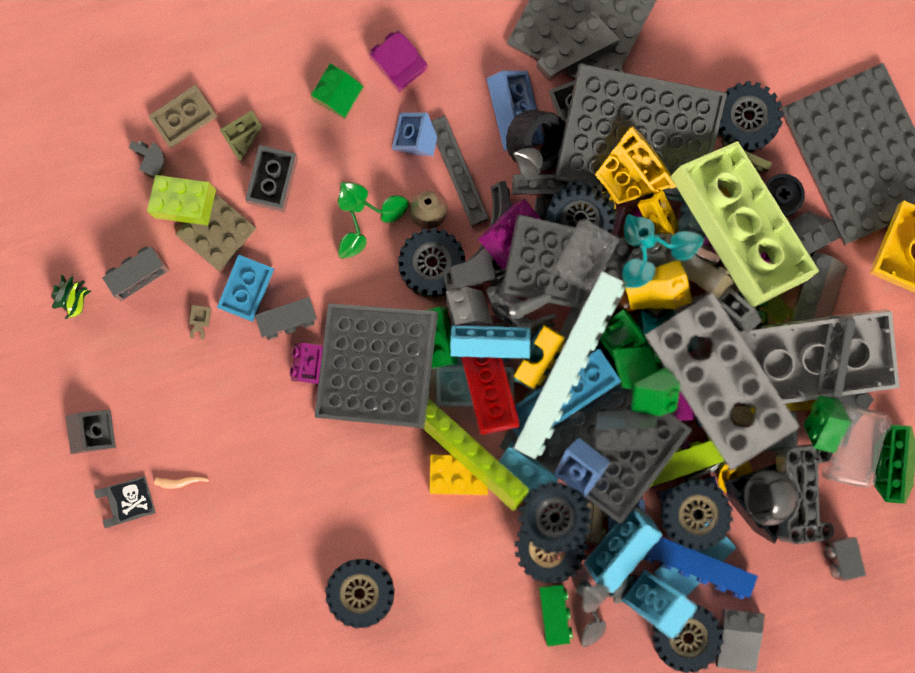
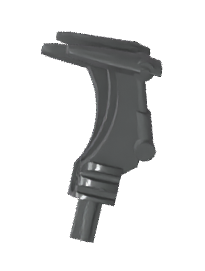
M493 262L492 265L495 268L496 279L490 281L491 285L487 289L491 303V312L509 327L530 328V340L534 337L537 329L543 328L544 324L553 328L555 323L550 322L556 318L555 313L533 321L524 316L548 303L552 299L551 295L545 294L523 301L515 295L503 293L502 287L506 267L502 269L497 262Z

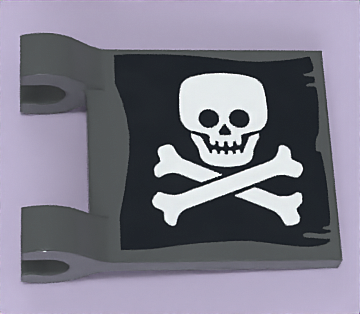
M145 476L94 491L97 499L105 496L108 497L113 518L103 520L104 528L156 513Z

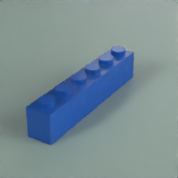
M660 537L647 552L646 556L642 558L653 563V560L661 562L660 567L671 570L672 567L678 569V574L689 578L690 575L697 577L696 581L707 585L708 582L715 584L714 588L725 592L726 589L733 592L732 596L742 600L744 597L750 598L758 578L757 575L695 550L685 548L663 537Z

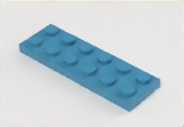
M601 349L588 356L590 360L585 369L581 367L578 373L581 378L577 386L572 385L569 391L572 393L568 404L563 403L561 410L564 412L559 421H554L552 427L621 382ZM545 385L514 405L519 427L512 429L518 438Z

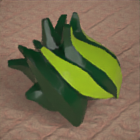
M61 275L60 284L58 286L54 285L51 292V298L54 300L52 308L62 307L67 311L65 319L81 314L84 307V299L91 292L87 287H82L85 283L84 280L76 281L73 284V275L67 281L64 275Z

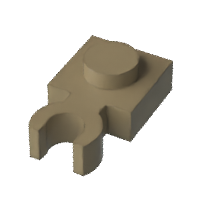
M192 305L189 324L194 325V328L190 331V338L194 339V334L200 332V339H205L203 327H209L211 307Z

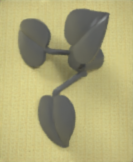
M628 575L614 593H609V588L606 585L593 586L586 580L578 585L576 592L583 597V610L586 613L592 612L595 617V621L590 622L583 632L581 641L583 648L597 642L606 630V622L600 620L595 610L607 596L614 597L613 601L616 604L622 603V598L637 580V575Z

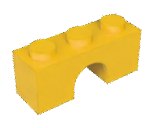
M544 324L534 341V344L541 347L544 352L542 359L532 362L524 358L514 373V377L533 389L536 385L540 386L545 378L543 373L546 368L550 370L555 362L554 355L556 352L560 353L566 344L563 342L564 336Z

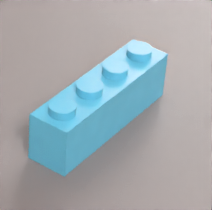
M452 326L451 356L529 358L530 328Z

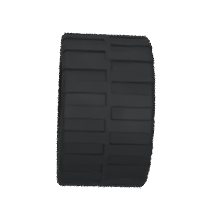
M525 110L516 115L508 127L506 147L509 156L517 163L513 153L524 148H532L533 134L537 127L542 125L544 142L539 152L542 155L543 164L539 169L550 170L557 167L566 122L554 113Z

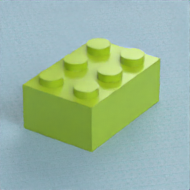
M155 175L147 212L157 219L208 225L216 189L210 182Z

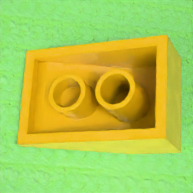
M679 260L656 267L653 278L646 285L633 289L625 287L631 309H675L692 303L687 276Z

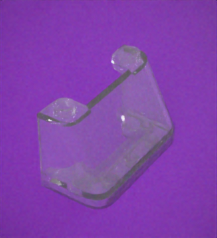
M842 402L851 423L836 452L832 453V458L828 462L830 465L823 467L821 476L827 480L868 489L875 484L877 463L886 431L890 429L892 419L889 418L887 413Z

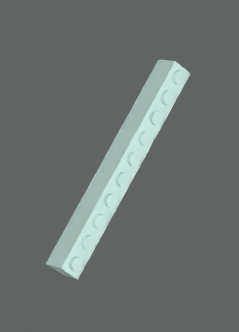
M601 272L514 449L534 459L537 456H542L546 448L543 444L546 438H551L555 430L552 425L555 420H560L564 412L561 410L563 403L568 404L572 393L569 391L572 385L577 386L581 378L578 373L581 367L586 368L590 360L587 355L590 350H595L599 340H596L599 332H604L607 326L605 319L607 315L611 316L616 308V305L613 303L616 297L620 298L625 290V287L622 286L624 282Z

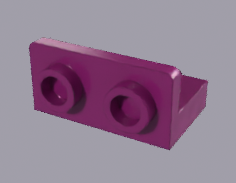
M308 343L295 344L292 350L293 365L290 368L291 381L319 384L323 346Z

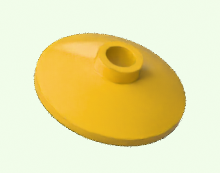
M746 460L732 470L725 463L718 473L717 481L719 487L727 493L725 482L751 473L752 467L750 463Z

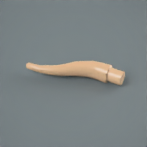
M156 477L154 485L175 489L192 482H208L209 479L204 477H188L180 480H169Z

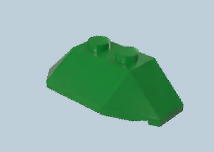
M891 425L874 443L871 483L885 502L906 504L914 486L915 438L912 426Z

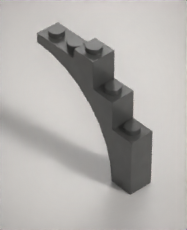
M500 181L491 186L493 210L490 227L513 206L506 181ZM483 245L466 262L442 271L447 290L488 283L496 279L495 268L492 265L496 261Z

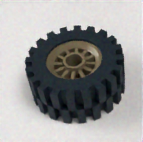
M703 480L687 481L675 486L666 495V500L662 503L661 507L663 508L661 513V519H663L662 526L666 529L669 538H672L676 544L688 549L704 550L718 545L719 541H723L726 538L725 534L730 532L731 527L729 526L730 522H733V517L731 516L733 508L729 505L728 501L730 499L728 496H725L723 494L724 491L721 488H717L715 484ZM684 509L688 510L689 513H683ZM696 509L702 512V518L698 521L693 518V512Z
M355 559L345 562L334 570L328 579L325 599L330 613L335 616L337 621L342 622L347 627L351 626L356 629L368 628L379 623L388 614L394 602L395 588L389 573L380 564L368 559ZM356 579H359V586L355 582ZM362 579L366 580V582H365V584H364L363 586H362ZM352 582L355 588L350 586L349 583ZM368 582H369L372 586L366 588V586H367V584H368ZM346 588H349L352 592H346ZM357 588H362L365 591L363 599L355 597V590ZM374 589V592H368V590ZM346 595H352V597L346 599ZM368 595H373L374 599L372 600ZM354 599V601H353V603H352V605H351L348 601ZM365 599L368 600V601H370L371 604L368 605V604L366 603ZM356 602H358V608L354 607ZM361 602H363L364 608H361Z
M694 604L697 608L692 617L684 624V630L681 629L680 634L676 635L679 639L674 640L654 625L652 628L654 631L653 635H651L654 642L653 648L657 652V656L672 669L683 673H696L700 669L705 670L709 668L707 665L713 664L716 661V655H720L722 651L720 650V645H723L724 641L721 639L723 631L719 627L718 619L713 616L714 614L711 611L697 604ZM687 632H690L693 636L692 641L689 643L683 641V636Z

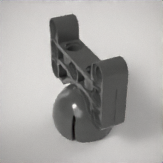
M812 444L778 448L775 453L777 471L764 470L757 472L746 483L744 498L747 511L752 514L751 518L763 525L778 524L777 535L782 542L803 544L830 540L834 535V527L831 523L821 522L819 515L818 463L829 462L832 458V452L815 449Z

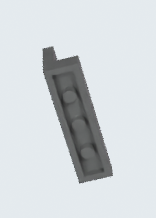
M830 315V319L843 318L839 316ZM846 318V321H844V330L838 334L833 330L832 323L828 325L817 392L833 393L834 397L842 398L856 320ZM837 338L841 343V348L833 353L829 345L830 342ZM834 357L838 365L836 369L829 372L826 368V362ZM829 376L834 381L833 390L822 388L823 381Z

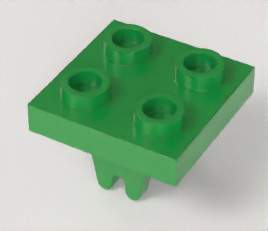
M623 309L609 320L600 337V341L613 359L612 350L639 348L647 341L644 333L626 309Z

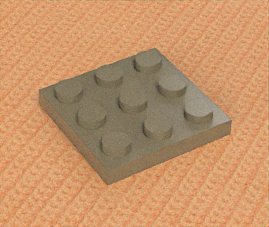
M215 194L209 224L185 223L176 233V236L220 272L257 228Z

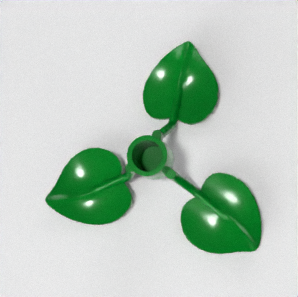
M341 182L338 206L341 210L351 213L356 233L349 232L342 238L338 248L339 258L353 257L361 253L366 246L367 239L364 235L360 234L355 212H361L364 209V205L381 214L380 219L383 222L391 223L404 215L409 206V200L400 195H393L383 202L382 209H378L366 201L368 191L364 186L357 183Z

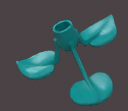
M627 215L624 225L625 240L634 247L641 245L643 261L633 259L625 264L622 272L625 287L630 289L639 288L651 281L655 274V266L647 262L646 248L653 247L656 241L671 249V254L675 259L687 260L698 252L704 242L703 237L693 232L683 231L674 234L671 237V244H668L659 238L658 235H654L655 225L650 219Z

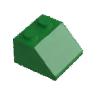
M330 63L312 92L311 98L312 101L345 119L364 86L347 72Z
M667 368L634 384L631 410L656 416H663L666 413L673 412L677 408L681 383Z

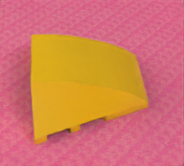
M633 126L630 127L595 173L617 204L641 198V196L646 194L658 193L663 189L676 187L663 161L645 137Z

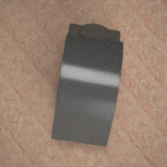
M131 141L128 148L132 152L145 157L139 170L154 179L155 175L162 176L166 167V158L162 150L153 142L148 149L149 145L138 141V143Z

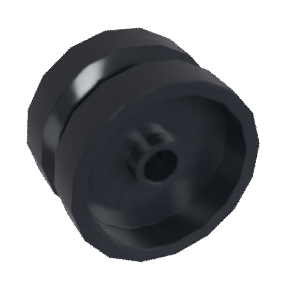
M778 174L765 183L786 218L792 216L802 206L805 200V190L802 183L796 177L790 174Z

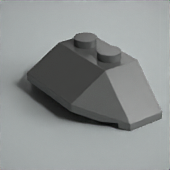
M810 211L789 222L809 255L841 238L832 220Z

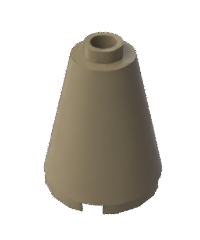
M422 191L415 195L410 203L411 218L419 226L425 228L437 227L444 221L447 215V203L443 196L435 191Z

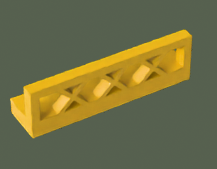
M663 190L655 193L652 198L641 200L637 204L643 217L650 219L654 223V235L672 233L673 236L675 232H683Z

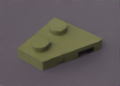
M251 110L220 129L239 161L243 159L262 125Z

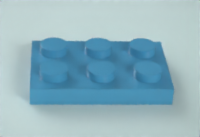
M238 254L217 308L253 322L275 269Z

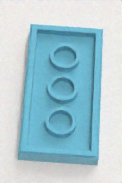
M726 537L714 547L695 551L723 562L737 547ZM659 567L654 572L662 582L684 597L700 584V582L696 581L697 577L690 575L688 578L678 574L679 570L673 567L671 570Z

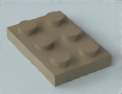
M194 85L148 117L171 149L217 118V115L197 86Z

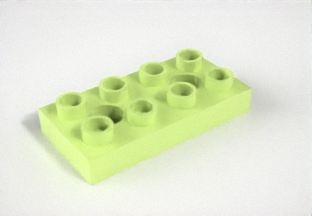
M738 141L680 166L670 176L728 272H730L731 277L747 303L752 307L808 281L819 272ZM726 188L731 198L724 196L719 189ZM766 252L771 259V264L765 262L759 253Z

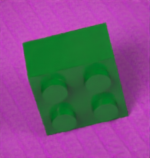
M819 395L817 401L812 405L809 417L804 421V428L813 448L835 453L851 420L841 400Z

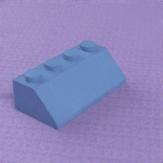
M501 71L486 78L504 151H508L506 135L511 121L516 115L525 110H537L528 71ZM541 125L537 127L533 134L532 147L542 145L544 142Z

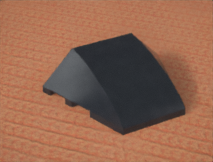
M776 464L725 482L731 504L755 533L773 544L778 539V524L763 525L754 521L751 518L752 514L747 511L744 492L746 483L752 475L764 470L777 471Z

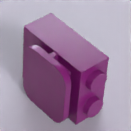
M398 30L395 33L391 32L385 38L386 41L381 45H375L370 50L371 53L369 55L372 62L396 90L400 92L428 69V64L418 54L411 42Z

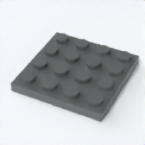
M517 215L502 292L530 299L550 294L552 299L549 303L577 308L593 232Z

